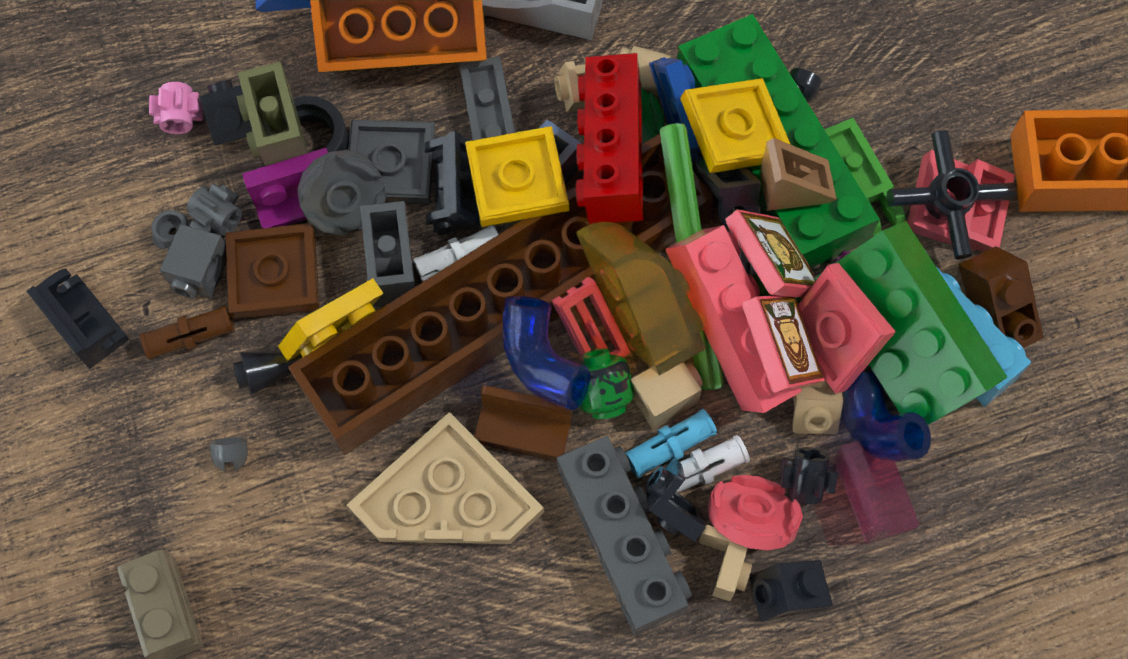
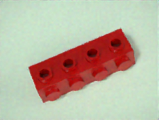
M629 53L585 57V75L578 76L580 102L585 101V109L577 110L578 132L580 136L584 135V143L577 144L579 171L584 170V179L576 180L578 207H586L589 224L643 221L642 81L638 54Z

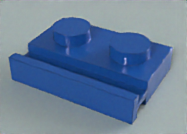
M666 57L649 62L668 125L684 124L687 129L689 148L698 147L696 137L680 100L684 90L695 88V81L690 68L686 64L683 65L682 60L673 58L666 59Z

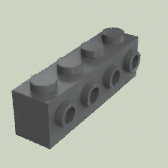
M607 435L557 457L558 472L634 637L686 614L689 606L686 599L692 597L690 588L682 572L677 571L673 573L666 556L671 554L669 544L662 530L658 528L653 531L646 514L650 513L647 498L640 486L633 489L626 473L631 471V466L621 446L614 448Z

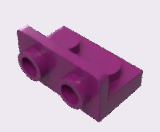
M327 148L242 173L246 189L256 207L262 229L288 226L307 220L299 205L298 185L303 172L315 159L327 154Z

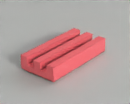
M587 277L581 281L583 285L578 289L573 286L567 290V296L564 298L558 296L552 300L582 361V355L591 351L570 310L573 306L595 348L608 349L583 301L588 296L615 348L610 354L625 357L631 353L595 280Z

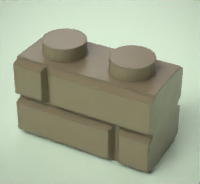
M162 549L117 567L122 586L127 589L125 596L145 658L176 659L204 646L176 559Z

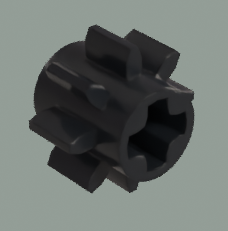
M812 447L797 448L794 452V459L786 457L782 459L780 486L782 488H789L788 496L793 500L796 499L797 502L804 504L820 503L823 500L824 492L835 494L838 472H836L837 464L829 463L830 456L823 450Z

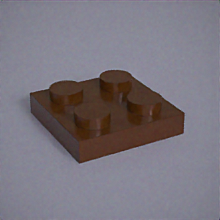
M308 223L226 233L228 311L232 319L320 309L316 235L313 225Z

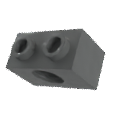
M404 201L360 206L368 281L374 278L383 292L381 297L373 304V308L386 306L415 287Z

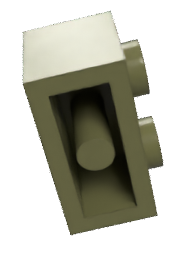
M281 62L239 72L238 76L243 94L237 96V101L243 120H250L252 131L247 132L246 136L253 158L261 156L265 166L307 154L308 151L292 91Z

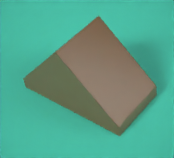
M775 138L766 142L760 167V176L767 211L826 204L837 200L827 159Z

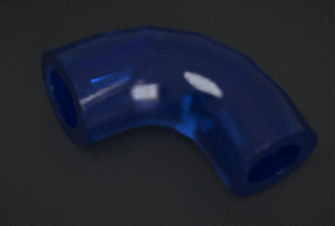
M525 296L506 298L503 314V347L512 371L531 393L551 404L569 410L577 409L584 401L588 392L590 372L586 365L566 360L557 355L552 349L548 339L551 304L541 299Z
M862 372L851 386L842 392L843 404L841 415L843 423L853 441L872 457L901 462L923 458L928 453L931 446V433L925 419L914 412L892 415L887 409L884 387L874 372Z

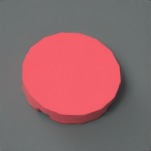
M751 475L732 476L731 482L723 484L722 480L717 483L707 505L709 520L719 533L739 545L750 549L767 551L784 548L794 541L803 515L797 500L794 499L792 502L784 495L786 489L776 482Z

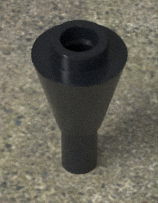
M240 352L241 361L233 363L239 389L248 387L251 396L291 375L288 366L303 357L299 354L287 361L282 353Z

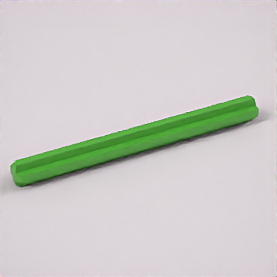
M680 123L666 125L660 129L676 243L701 231L687 129L684 124ZM683 288L694 365L703 382L700 388L704 391L719 389L724 386L722 368Z

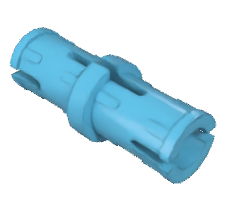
M704 409L699 410L698 413L671 428L665 425L657 430L658 435L631 450L625 451L631 471L639 479L643 474L670 459L678 461L684 457V451L711 436L717 435V429L711 417Z

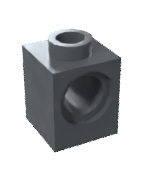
M180 224L160 268L161 273L170 284V289L186 298L193 299L197 294L211 299L227 263L226 244L220 235Z

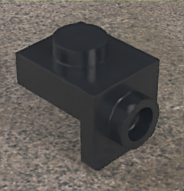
M231 79L208 85L209 94L199 96L214 145L247 137L246 133L251 132L252 127L250 120H243L238 105L237 96L243 94L241 85L233 87Z
M673 459L666 468L659 467L648 480L646 485L648 508L650 512L658 516L657 521L669 533L675 536H679L682 533L695 542L706 528L702 509L676 492L685 481V474L682 464Z
M821 560L777 563L750 577L753 600L757 607L759 619L762 622L771 621L787 614L822 611L833 606Z

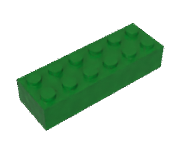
M753 14L678 46L677 59L682 60L683 65L686 64L690 68L694 77L695 88L763 78L790 144L829 161L837 200L826 204L767 211L760 176L761 165L747 167L761 182L760 214L779 217L810 268L839 256L844 250L846 252L852 250L872 238L879 222V217Z

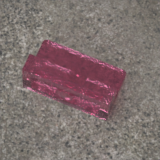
M859 441L842 445L834 457V461L837 464L839 474L866 544L916 529L919 522L888 444L881 442L861 448Z

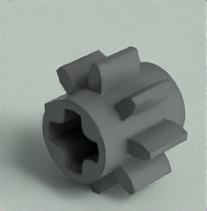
M212 184L210 188L207 186L200 187L193 193L187 204V212L194 218L190 227L226 236L227 232H232L237 227L242 217V210L234 204L238 200L239 195L225 185L219 187L216 184Z

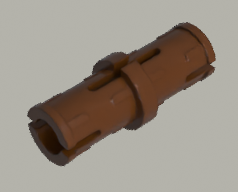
M224 305L219 309L191 318L184 315L178 317L176 323L147 333H140V341L148 360H152L154 357L187 347L188 350L198 348L199 342L229 332H235V328L228 308Z

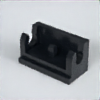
M456 131L449 132L446 136L431 139L424 144V152H432V160L435 162L436 211L425 216V224L433 225V232L439 235L480 226V216L465 142L470 140Z
M700 148L690 149L692 169L719 200L718 218L725 227H727L725 219L730 215L733 208L735 210L758 213L761 182L747 167L709 173Z
M66 268L55 272L36 287L32 286L26 291L74 353L89 369L130 340L77 274L72 276Z

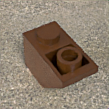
M995 246L958 264L966 297L974 305L983 307L992 317L993 324L1006 337L1013 338L1023 348L1044 338L1028 264L1025 260Z

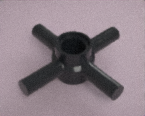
M941 130L931 134L939 175L931 181L929 187L889 189L886 199L890 207L925 205L927 211L933 217L939 220H947L954 259L961 260L972 256L965 214L970 211L974 202L1014 200L1016 197V187L1014 183L979 184L971 172L962 168H956L949 131ZM947 189L955 195L956 200L948 194Z

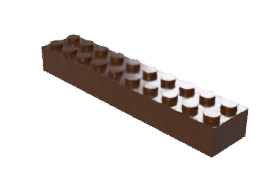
M660 134L642 144L643 221L589 224L586 207H578L575 186L566 192L569 211L521 220L288 366L298 386L344 455L558 318L559 315L552 300L558 296L564 298L568 295L567 290L573 286L578 289L583 285L581 281L590 277L595 280L599 290H601L676 241ZM693 171L700 223L702 225L711 217L714 196Z

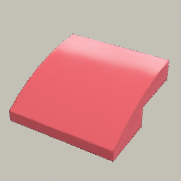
M930 150L923 155L915 188L929 187L931 181L939 175L934 150ZM954 159L955 167L971 172L979 184L1014 182L1015 174L979 159L970 165ZM947 189L948 194L956 200L955 195ZM1010 200L974 202L973 207L965 214L971 249L987 251L995 246L1000 248ZM925 205L911 206L907 223L915 234L952 245L947 220H939L933 217L927 211Z

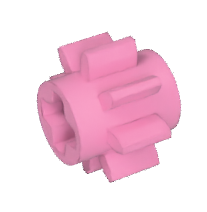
M182 82L163 84L159 88L158 96H149V115L154 116V124H160V129L170 134H184L191 131L193 120H203V107L201 101H199V93L193 92L189 85Z

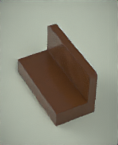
M483 385L480 394L483 405L474 435L482 445L556 462L557 457L565 454L573 422L571 404Z

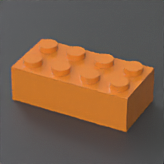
M310 0L318 72L487 60L483 0Z
M1128 109L1029 110L1022 113L1010 135L1020 212L1128 211Z

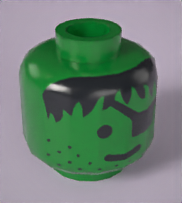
M606 348L584 353L582 355L583 361L578 363L571 371V378L580 410L592 414V417L595 419H609L626 412V405L631 403L635 396L627 360L622 356L610 354L609 349Z

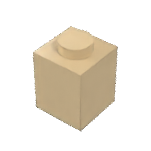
M678 353L630 379L635 391L633 400L652 430L699 404L702 390L700 387L703 385L702 379L693 364L690 362L684 364Z

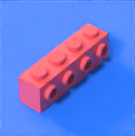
M724 225L703 229L666 248L669 259L741 410L765 413L802 392L801 388L777 393L771 390L742 308V302L758 297L760 290L755 279L749 273H746L739 258L740 247L733 234L727 231Z

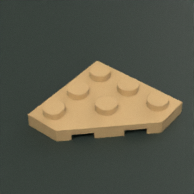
M450 412L347 504L349 510L379 542L511 544L544 513L543 506Z

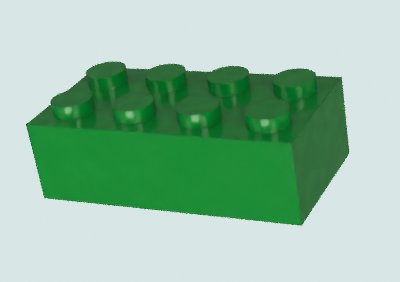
M906 221L882 230L836 262L842 266L896 331L869 365L913 434L984 394L1008 378ZM821 273L814 278L815 281L818 279Z

